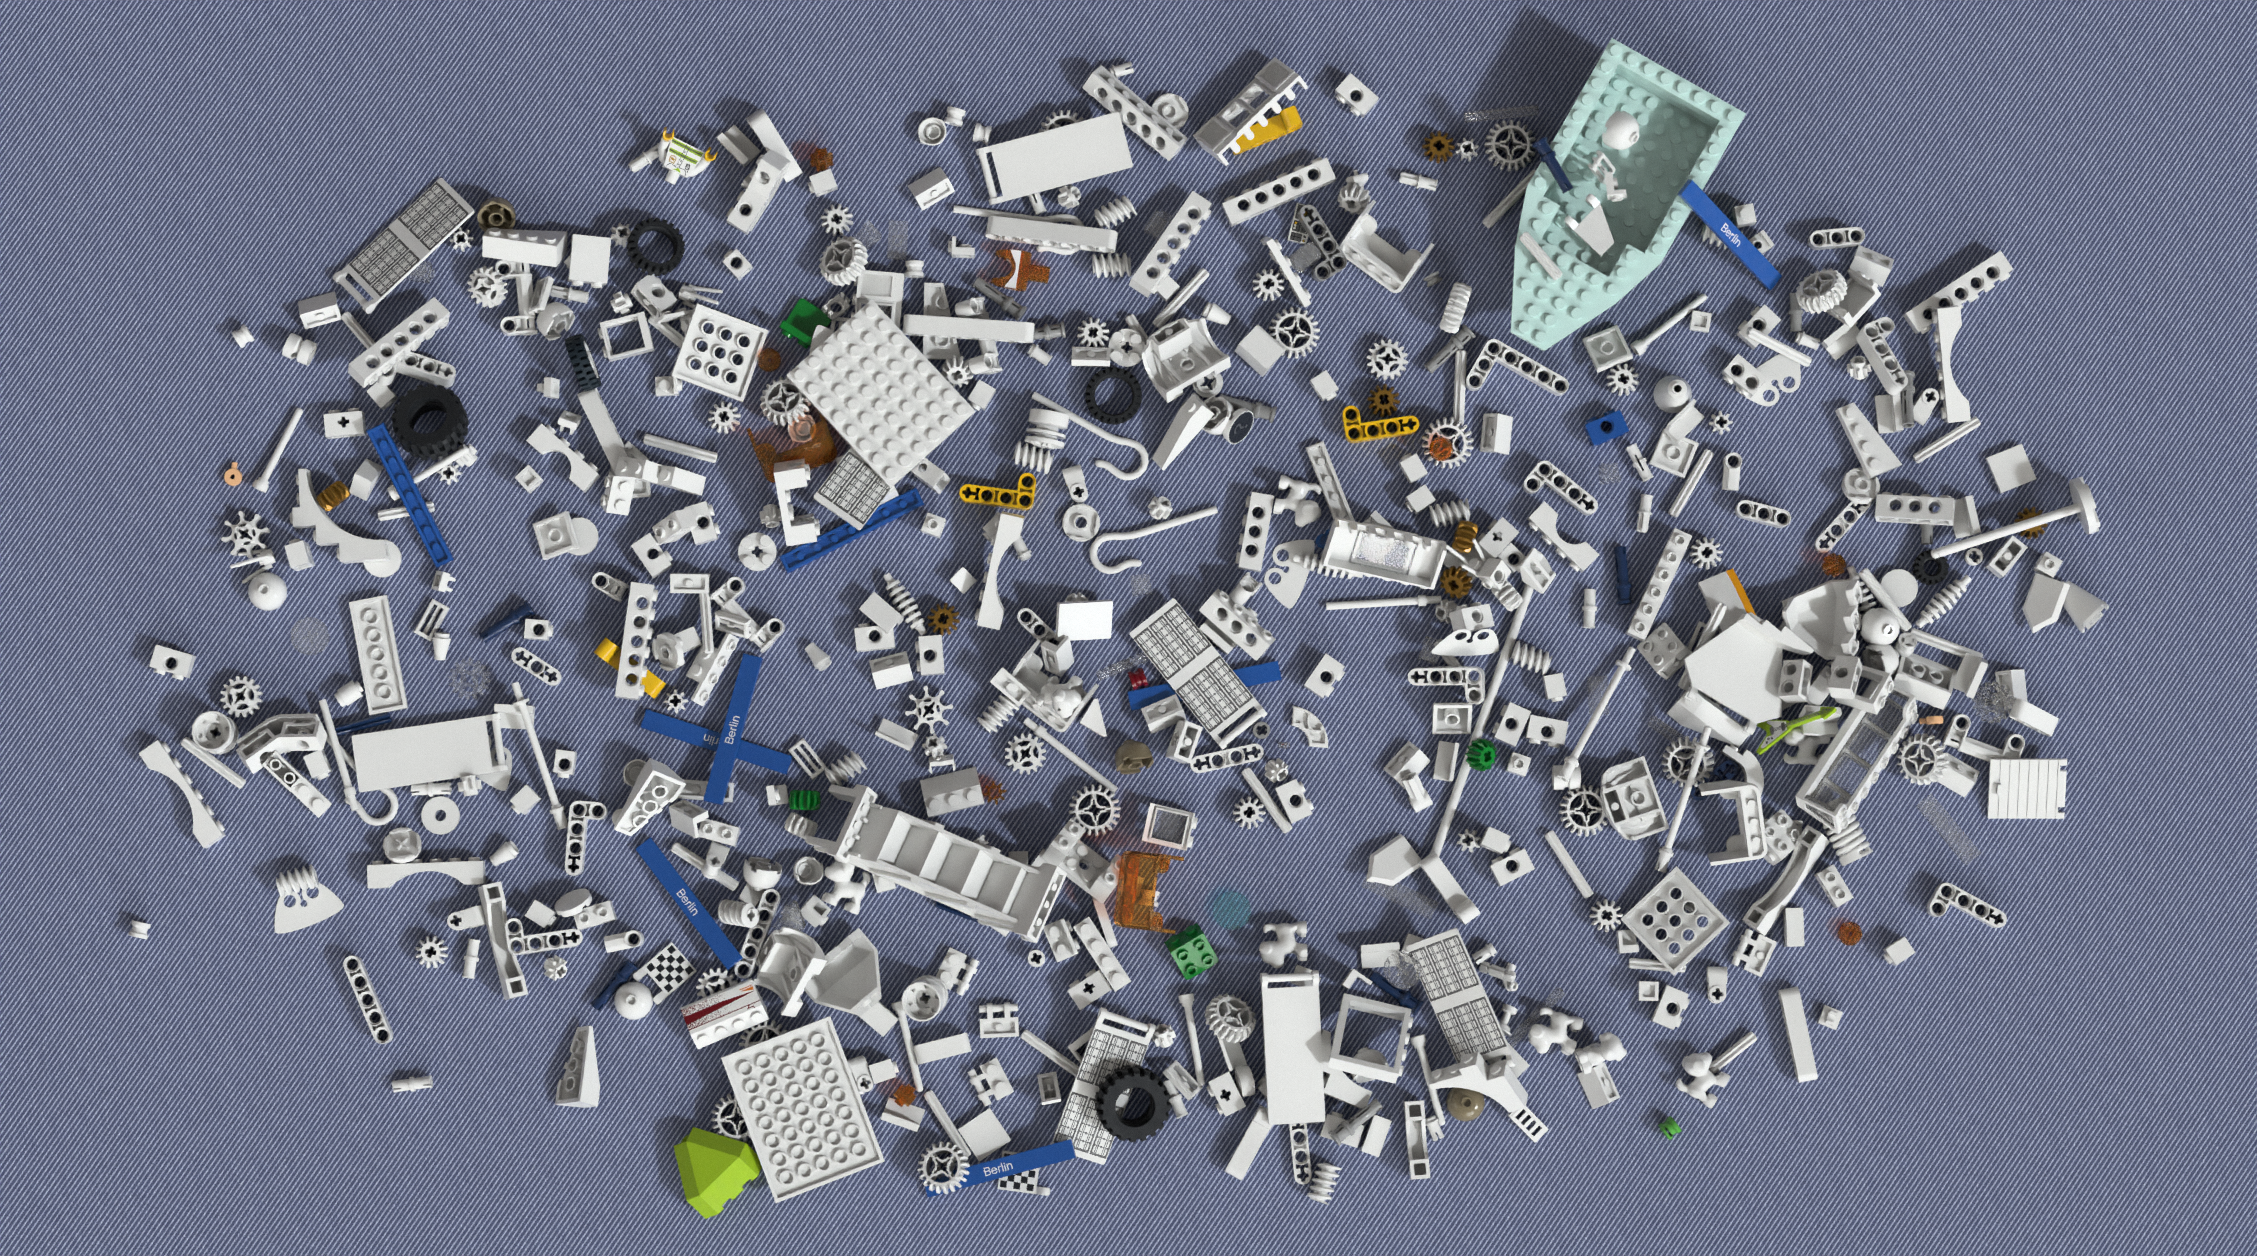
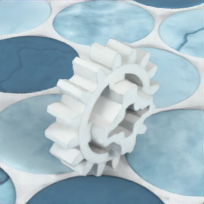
M486 266L478 268L469 276L472 280L468 281V284L471 285L468 291L473 292L471 298H477L476 304L482 302V307L489 306V308L501 304V301L506 299L504 294L508 292V290L504 289L507 283L502 281L504 275L499 276V270L493 271L492 266L489 268Z
M1382 339L1381 345L1374 343L1375 350L1369 349L1372 356L1369 355L1366 358L1371 360L1367 367L1373 368L1370 373L1376 372L1377 379L1383 376L1384 381H1386L1387 377L1394 380L1395 374L1398 377L1401 376L1400 370L1405 372L1406 368L1403 365L1408 364V361L1404 360V358L1408 354L1402 353L1404 347L1398 348L1397 341L1391 344V339L1387 343ZM1385 348V352H1383L1381 355H1376V353L1380 349ZM1392 349L1398 353L1399 357L1392 353ZM1389 356V359L1392 361L1389 364H1385V361L1382 359ZM1375 363L1380 364L1383 368L1382 371L1377 368ZM1399 365L1396 370L1389 372L1392 366Z
M236 676V681L229 679L230 685L224 684L223 686L226 688V691H221L225 698L220 699V701L226 702L223 708H230L228 713L232 715L235 712V717L238 718L241 713L244 718L247 717L248 712L254 715L253 709H260L257 703L263 702V700L259 699L263 692L257 691L260 685L254 686V679L248 682L247 676H244L243 680H241L240 676ZM239 684H245V686L243 685V687L240 689L234 688ZM252 690L254 693V700L251 699L250 693L252 692ZM239 693L244 694V701L240 700ZM230 694H232L233 698L232 703H230L229 699ZM242 705H248V706H249V707L246 708V709L239 710V708H240Z
M1023 733L1020 739L1014 736L1015 742L1009 741L1008 743L1011 747L1005 748V751L1009 752L1005 759L1011 760L1007 765H1014L1013 771L1015 772L1019 769L1020 775L1024 771H1027V774L1030 775V770L1032 769L1037 772V766L1043 767L1040 761L1046 760V757L1042 756L1046 750L1041 749L1044 743L1038 744V737H1035L1033 740L1030 733L1027 738H1025ZM1020 742H1030L1027 746L1021 747L1018 745ZM1035 747H1037L1039 752L1038 758L1033 754ZM1030 748V758L1025 757L1022 759L1021 751H1026ZM1013 750L1018 753L1016 762L1013 759ZM1025 762H1031L1033 764L1029 767H1022V765Z
M720 967L717 968V971L710 968L709 974L704 971V978L699 977L698 979L702 984L696 986L697 989H701L697 996L707 997L704 986L709 989L710 995L717 993L714 991L713 986L720 984V989L724 990L727 988L724 983L725 980L729 982L730 987L736 985L738 981H732L734 974L727 975V969L721 972ZM713 976H719V978L715 980L709 979Z

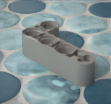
M1304 205L1298 210L1297 217L1324 260L1312 270L1313 279L1317 282H1323L1343 270L1347 265V258L1316 208L1312 205ZM1305 211H1306V212H1308V211L1311 212V214L1309 215V217H1308V216H1307V217H1304L1303 214L1305 213ZM1315 219L1316 221L1309 226L1308 223ZM1315 225L1321 228V235H1316L1313 232ZM1324 242L1331 244V251L1324 250ZM1334 258L1341 260L1342 265L1340 268L1334 266ZM1318 268L1325 270L1326 275L1324 278L1318 276Z

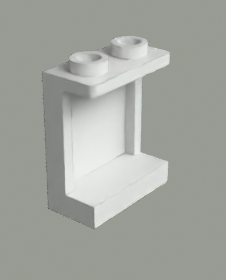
M573 234L571 236V256L567 281L572 282L574 286H583V283L591 284L593 288H602V285H606L611 238Z
M1849 269L1847 272L1850 275V279L1846 282L1848 289L1846 290L1847 294L1844 296V300L1839 301V305L1833 306V309H1827L1826 312L1851 328L1881 296V293L1877 289L1878 284L1874 280H1867L1860 271L1855 272Z
M1240 605L1245 613L1255 618L1258 622L1256 618L1258 614L1250 607L1246 609L1243 605ZM1221 608L1222 612L1227 614V611ZM1209 619L1199 628L1207 638L1227 655L1237 645ZM1235 620L1236 624L1241 626V623Z

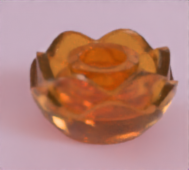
M766 348L759 353L758 365L762 370L773 372L779 368L781 356L778 351Z
M1437 437L1430 443L1429 452L1435 460L1445 461L1452 455L1453 446L1449 439Z
M1845 922L1838 930V937L1844 945H1856L1862 938V930L1855 922Z

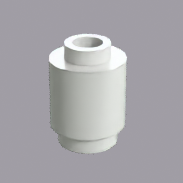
M351 680L339 688L334 696L342 707L345 705L349 706L363 696L362 692L364 689L358 681L354 682Z

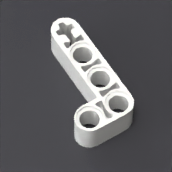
M761 108L748 116L746 120L765 150L768 152L772 149L791 161L783 177L785 182L787 183L802 174V170L766 112Z
M1882 317L1867 323L1857 333L1856 340L1887 393L1897 395L1908 384V378L1885 340L1894 330V322L1889 317Z
M410 351L403 361L392 365L391 370L387 372L390 375L385 376L381 374L378 376L377 382L380 385L388 386L392 384L396 372L434 385H442L445 388H449L454 384L456 370L450 364ZM383 353V356H390L388 353ZM411 362V363H413L414 365H411V366H410V365H407L406 363ZM429 368V369H431L432 371L428 372V371H426V370H424V369Z
M1540 461L1523 482V490L1528 494L1536 493L1545 483L1584 515H1592L1598 508V503L1594 497L1549 461ZM1541 465L1547 466L1549 473L1546 475L1541 474L1539 467ZM1556 477L1562 478L1564 485L1557 487L1554 484V479ZM1534 480L1537 483V488L1529 489L1527 481ZM1569 490H1577L1578 498L1572 499L1569 496ZM1582 496H1584L1585 498L1582 501H1584L1586 504L1591 502L1592 509H1588L1587 511L1585 509L1586 505L1583 502H1581L1580 505L1577 502L1580 501Z
M1478 666L1415 667L1408 673V681L1416 686L1465 685L1466 700L1472 704L1479 703L1485 697V674L1483 669ZM1473 670L1479 673L1477 681L1470 677V673ZM1418 671V675L1427 674V677H1422L1417 681V678L1413 675ZM1434 671H1438L1441 674L1440 681L1433 679L1432 673ZM1452 671L1459 672V681L1452 679ZM1472 690L1479 692L1480 698L1478 700L1471 697Z
M575 801L570 805L565 870L569 875L579 876L584 870L588 819L602 820L607 816L608 809L603 803ZM576 805H583L584 812L581 815H576L574 812ZM596 806L603 808L601 816L597 817L594 815L593 810ZM579 823L582 825V832L575 834L573 826ZM574 843H579L581 850L574 854L571 851V846ZM570 855L580 857V860L576 859V865L579 866V869H576L575 873L570 869V865L574 864V859H570Z
M1434 851L1418 862L1461 923L1466 925L1481 914Z
M1951 883L1939 884L1926 907L1927 913L1930 916L1940 917L1946 913L1949 905L1992 928L2003 927L2007 921L2004 912ZM1944 886L1950 889V894L1947 897L1941 893V889ZM1961 895L1967 899L1965 906H1961L1958 903V898ZM1934 903H1938L1941 906V911L1938 914L1932 910ZM1977 905L1983 906L1984 912L1982 915L1976 914L1975 908ZM1988 914L1992 916L1999 915L1998 919L2000 920V922L1994 923L1995 920L1991 917H1987Z
M511 918L504 925L507 951L515 956L578 946L583 940L582 933L577 929L524 936L523 926L519 919ZM510 922H515L518 925L517 932H510L508 930ZM572 933H574V936H578L575 943L572 940H566V945H563L564 939L562 934H565L564 938L570 937ZM551 936L559 938L557 946L550 944L549 938ZM533 938L540 941V947L537 949L530 946V940ZM513 941L521 944L520 951L515 952L511 949Z
M1260 1105L1225 1169L1226 1173L1241 1181L1266 1135L1273 1126L1268 1124L1267 1108Z

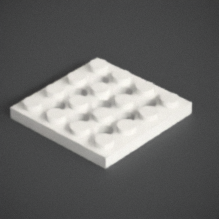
M696 304L671 376L743 402L768 330ZM705 323H710L713 326L712 333L707 334L704 332L703 326ZM723 330H728L731 333L728 341L723 340L721 337ZM742 336H745L749 341L746 347H742L739 344V339ZM699 341H704L707 345L704 352H700L697 349ZM718 347L722 348L725 353L721 359L715 356V350ZM735 354H739L742 357L740 365H735L732 361ZM693 359L700 361V368L697 370L691 368L690 363ZM712 365L718 369V374L714 377L708 373V369ZM729 372L734 373L736 376L734 383H729L726 380V375Z
M1677 866L1621 918L1626 926L1673 976L1730 924L1724 915ZM1675 888L1680 889L1682 892L1679 899L1671 897V892ZM1662 901L1666 902L1668 906L1667 910L1663 913L1657 910L1658 903ZM1688 902H1692L1695 906V910L1692 913H1686L1684 910V906ZM1646 915H1651L1654 919L1650 926H1646L1643 923V918ZM1673 916H1679L1681 919V923L1676 927L1670 923V919ZM1702 916L1708 919V924L1705 927H1699L1697 923L1698 919ZM1659 929H1665L1667 932V936L1663 940H1659L1656 937V932ZM1686 930L1694 932V937L1690 941L1685 940L1683 937ZM1672 943H1678L1680 946V950L1676 954H1672L1669 950Z

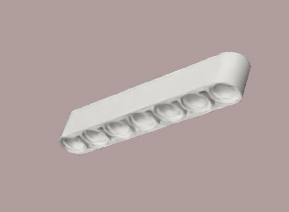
M990 216L988 217L985 236L989 239L1114 253L1118 233L1110 229Z
M905 314L902 332L905 335L1033 343L1035 324L1030 322Z

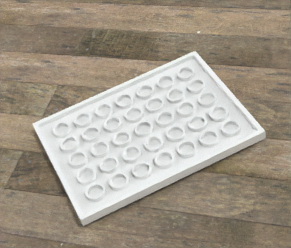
M872 299L787 374V378L890 489L975 413V410Z
M830 1016L721 1057L775 1203L885 1161Z

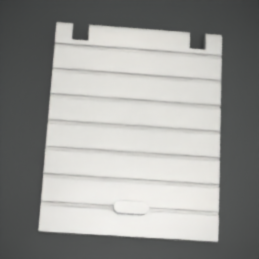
M1990 758L1987 818L2064 819L2065 812H2058V807H2065L2067 770H2060V766L2067 765V758Z

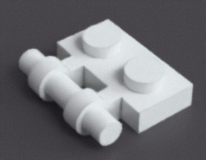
M1746 929L1744 935H1741L1739 939L1741 942L1737 951L1734 950L1731 964L1738 967L1740 960L1745 961L1744 970L1762 977L1777 942L1761 934H1758L1755 941L1751 939L1754 931ZM1748 944L1753 946L1749 956L1744 955Z
M950 947L936 977L943 981L949 990H951L953 984L958 985L956 993L963 996L965 990H968L970 986L969 982L973 974H976L978 970L976 967L979 961L972 958L968 965L964 963L967 955ZM961 968L966 970L962 981L957 979Z
M1004 1002V1004L993 1005V1003L979 1005V1013H987V1019H980V1038L1019 1036L1018 1017L1010 1016V1012L1018 1011V1003L1010 1004V1002ZM993 1012H1004L1005 1018H993Z
M997 1057L980 1066L982 1074L977 1075L975 1069L967 1072L971 1078L969 1080L971 1085L975 1086L979 1094L978 1098L980 1101L982 1100L985 1107L992 1104L988 1096L994 1094L996 1100H999L1014 1092ZM985 1078L991 1088L985 1091L981 1080Z

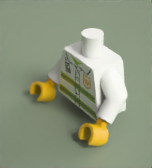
M667 127L663 128V136L658 146V154L662 167L669 170L665 181L675 185L679 175L684 178L694 177L704 171L709 163L716 158L718 152L715 155L709 154L711 147L705 153L675 138L674 129L672 133L668 134L666 133Z

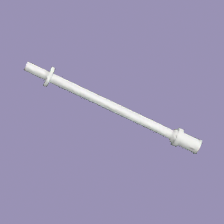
M1633 647L1628 648L1622 661L1616 660L1615 664L1618 668L1571 756L1564 759L1565 763L1557 775L1560 780L1568 782L1574 769L1579 766L1578 757L1624 671L1631 670L1629 662L1636 651Z
M519 682L512 683L511 685L517 700L513 705L519 706L552 804L551 810H549L550 814L554 816L557 830L568 827L564 813L565 807L558 801L526 705L529 698L524 699Z
M1704 726L1700 741L1694 742L1697 750L1665 846L1659 848L1658 851L1660 854L1654 869L1666 873L1670 858L1674 855L1672 846L1704 750H1710L1707 741L1712 728L1709 726Z

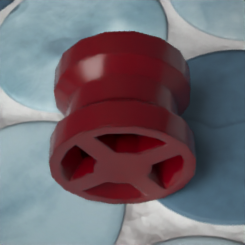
M1142 667L1138 668L1135 672H1127L1134 690H1137L1139 686L1148 685Z

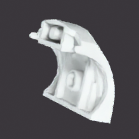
M1203 317L1193 320L1181 318L1164 325L1147 339V344L1141 351L1149 378L1167 403L1183 395L1185 387L1211 372L1217 375L1231 367L1230 356L1224 354L1215 345L1207 329L1206 320Z
M1644 756L1609 767L1601 775L1600 796L1603 810L1611 826L1623 839L1635 841L1670 829Z
M784 926L780 930H774L764 943L756 961V965L759 966L757 979H753L755 985L765 987L778 994L784 1003L781 1015L796 1017L803 1004L800 995L803 994L804 987L811 979L812 974H820L827 960L821 947L813 938L795 928Z

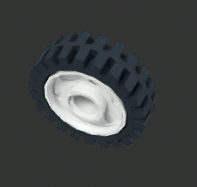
M582 333L565 339L571 364L583 391L586 392L600 387L601 379L592 353Z

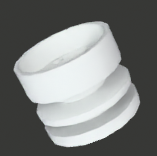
M1030 409L1028 422L1036 425V428H1027L1026 432L1034 436H1026L1025 442L1044 449H1064L1065 443L1057 439H1066V435L1059 433L1058 430L1068 428L1069 415L1044 409Z
M218 711L202 713L192 725L194 742L200 748L212 754L221 755L228 753L235 747L239 737L236 723ZM215 732H221L220 736L214 735Z
M923 975L915 979L904 991L902 1007L911 1019L919 1022L929 1021L946 1006L948 989L938 977ZM924 994L930 995L931 998L925 997Z

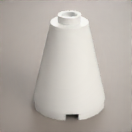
M1666 376L1659 380L1654 388L1655 403L1666 413L1682 411L1692 398L1690 385L1680 376Z
M2067 581L2066 583L2070 587L2063 607L2079 631L2084 633L2085 627L2089 630L2104 615L2101 611L2104 608L2108 610L2109 605L2081 587Z

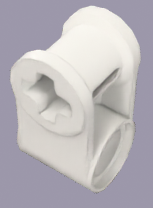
M1928 388L1923 391L1913 404L1914 421L1922 426L1930 417L1933 408L1939 400V394L1935 389ZM1932 393V399L1934 400L1927 402V396H1925V394L1928 395Z
M1081 465L1063 469V476L1072 499L1077 503L1086 501L1088 491ZM1077 489H1080V491L1083 492L1082 497L1074 495L1077 493Z
M603 572L596 573L592 578V584L596 589L620 603L622 602L621 598L624 592L630 587V585ZM599 576L606 578L604 586L596 584V579Z
M1247 572L1231 592L1230 597L1236 604L1243 605L1259 590L1263 583H1258Z
M712 841L701 870L706 878L714 879L717 877L730 848Z
M482 905L451 913L447 919L449 927L457 931L486 925ZM456 916L462 920L459 922V926L452 924Z
M1707 966V996L1710 1002L1717 1004L1726 998L1727 967ZM1716 989L1718 993L1722 994L1718 1000H1716L1715 996H1712Z
M861 1055L847 1060L859 1094L862 1095L865 1092H869L873 1088L874 1083L865 1057Z

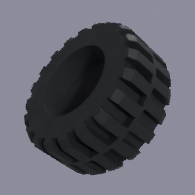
M427 384V387L419 385L417 389L407 391L408 394L406 396L402 395L399 399L400 403L396 404L393 409L395 413L392 414L391 420L393 422V431L407 453H410L415 458L420 456L421 460H428V458L438 460L439 456L444 458L449 456L448 453L450 451L455 452L458 449V444L462 445L465 440L463 435L466 436L468 433L467 426L469 421L460 399L449 388L445 389L442 385L435 387L434 384ZM429 411H442L447 414L444 424L438 430L427 434L414 431L416 421L423 414Z
M1126 1065L1124 1066L1125 1069H1114L1115 1073L1112 1075L1108 1073L1105 1076V1082H1100L1098 1086L1099 1092L1095 1094V1109L1100 1122L1113 1137L1117 1136L1122 1141L1128 1139L1129 1142H1136V1139H1140L1142 1142L1147 1140L1146 1136L1151 1135V1137L1155 1136V1131L1158 1128L1162 1130L1164 1127V1120L1168 1121L1170 1116L1168 1111L1171 1110L1170 1095L1162 1080L1152 1070L1148 1068L1143 1069L1142 1066L1138 1065L1135 1067ZM1130 1088L1144 1089L1150 1097V1104L1146 1112L1135 1119L1121 1118L1115 1109V1104L1120 1094Z

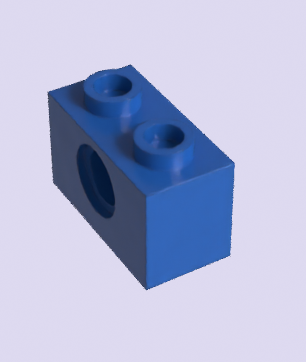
M1615 409L1605 412V416L1600 419L1595 416L1586 420L1587 424L1584 425V430L1592 448L1629 432L1621 410L1615 412ZM1601 423H1608L1610 431L1604 432L1601 429Z

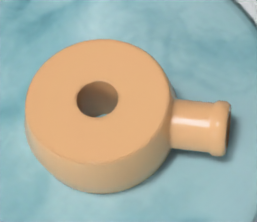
M232 462L231 469L225 472L224 480L228 485L236 486L242 481V473L237 469L238 463Z
M1943 716L1919 718V723L1926 725L1943 724L1944 721Z

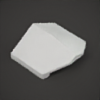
M1536 548L1530 550L1519 566L1522 581L1541 594L1546 591L1556 576L1548 560Z

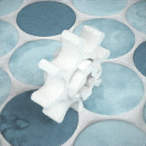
M239 511L240 522L232 525L229 521H225V525L232 528V534L229 537H222L221 540L225 543L234 541L235 548L231 551V555L237 556L240 549H246L247 557L252 559V548L259 545L264 550L267 549V546L260 542V536L264 533H270V529L267 527L264 529L257 528V522L261 519L259 514H255L254 519L247 522L245 520V513ZM240 531L248 533L249 536L252 537V540L244 537L243 534L240 533Z
M924 686L925 696L922 699H916L913 695L909 696L911 700L916 702V708L913 711H906L905 715L914 714L918 717V723L914 726L915 730H918L921 724L927 723L930 726V733L934 734L933 725L935 722L942 721L946 726L949 725V722L943 719L942 713L946 709H953V705L943 706L940 703V698L945 694L943 690L940 691L938 696L931 697L928 694V687ZM931 705H933L932 710L934 711V713H929L924 717L926 713V710L924 708L926 706L930 707Z

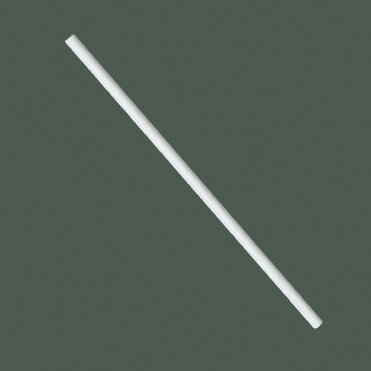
M1525 584L1521 595L1523 602L1517 607L1468 746H1471L1472 741L1480 739L1484 732L1534 590L1527 584ZM1466 754L1430 852L1431 854L1434 851L1438 857L1440 856L1471 768L1466 762L1468 758Z

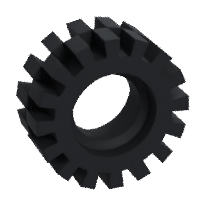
M1932 550L1920 553L1915 558L1913 564L1915 578L1926 585H1935L1941 582L1949 572L1948 559L1944 556L1937 559L1932 558ZM1928 560H1933L1938 565V571L1933 575H1929L1924 571V564Z

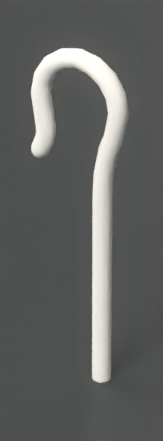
M954 205L953 213L982 217L999 216L1050 223L1068 221L1076 226H1084L1080 219L1070 214L1041 217ZM1038 245L1036 248L1038 252L1051 251L1061 255H1071L1079 251L1077 249Z
M1037 392L1033 393L1032 399L1056 412L1069 415V419L1110 442L1135 448L1141 456L1140 466L1132 473L1122 472L1110 462L1104 460H1097L1095 462L1097 467L1107 469L1114 476L1122 480H1134L1146 471L1149 463L1148 453L1145 447L1138 441L1113 435Z
M1213 506L1131 532L1104 533L1098 536L1091 544L1089 551L1090 560L1096 569L1106 574H1116L1129 567H1140L1142 562L1138 559H1129L1116 566H1105L1098 559V547L1108 540L1135 539L1218 513L1217 508Z
M324 728L327 733L326 742L332 747L328 731ZM340 745L344 760L356 772L355 760ZM390 788L380 790L388 796L391 803L390 811L382 818L369 816L357 801L359 810H356V812L363 821L374 826L385 825L392 821L397 814L399 805L396 794ZM348 797L345 798L347 804H349Z

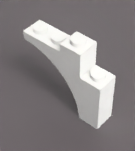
M1479 1052L1461 1056L1459 1064H1453L1449 1067L1432 1071L1429 1086L1432 1090L1455 1087L1485 1094L1500 1103L1508 1113L1526 1108L1528 1093L1508 1064L1503 1063L1489 1067Z

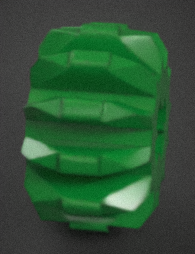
M1478 738L1471 742V746H1467L1469 750L1465 753L1468 756L1466 762L1472 769L1485 771L1486 769H1491V764H1495L1494 758L1498 755L1495 754L1497 748L1493 746V742Z
M792 790L790 792L789 807L791 809L818 810L820 808V792L814 790Z

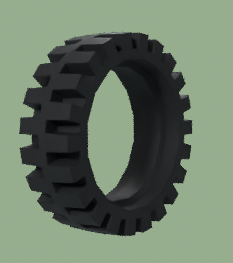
M648 218L647 221L643 220L635 226L628 238L626 249H628V257L631 256L630 262L635 263L634 267L636 269L640 267V272L642 273L647 271L650 276L653 274L660 276L661 274L666 275L668 272H672L677 267L685 252V241H682L683 235L678 234L680 230L673 228L674 224H667L665 219L660 221V218H655L654 220ZM648 231L662 233L668 237L673 245V256L664 263L649 261L639 251V237Z
M1117 367L1105 368L1097 372L1089 381L1085 392V400L1090 413L1102 423L1118 425L1130 420L1138 412L1142 401V391L1139 382L1129 371ZM1113 377L1128 383L1133 395L1128 409L1114 415L1102 411L1095 401V391L1098 385L1105 379Z

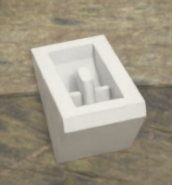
M365 459L354 474L349 492L367 501L384 467Z
M1097 698L1091 703L1080 724L1104 738L1107 737Z
M1056 1072L1037 1075L1042 1105L1061 1102Z

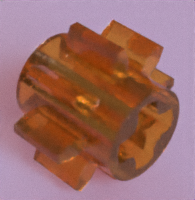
M816 148L814 154H810L811 167L816 166L817 172L828 170L830 166H833L832 152L827 153L826 148Z
M1832 553L1823 558L1825 562L1822 563V569L1826 575H1832L1835 578L1845 572L1843 568L1846 567V562L1841 555L1836 556L1835 553Z
M992 781L991 787L985 785L988 792L984 793L983 796H989L988 803L991 800H995V804L998 805L999 799L1005 800L1002 793H1006L1007 790H1001L1002 783L997 786ZM996 788H998V793L1000 794V796H994L992 798V793L990 792V790H995Z
M901 1084L893 1094L897 1098L894 1102L900 1107L904 1104L909 1107L917 1097L914 1094L916 1089L910 1084L907 1086Z

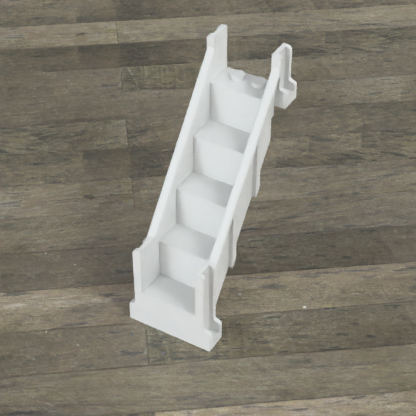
M857 784L853 789L838 785H831L828 791L839 800L851 802L853 806L836 842L807 835L805 842L813 845L816 851L827 853L833 856L837 862L850 863L970 915L972 918L978 919V923L1011 931L1021 935V939L1024 941L1037 943L1067 876L1061 868L1047 863H1043L1040 867L1022 864L1001 855V850L995 847L971 842L944 830V825L937 822L916 818L900 810L874 804L878 795L868 786Z

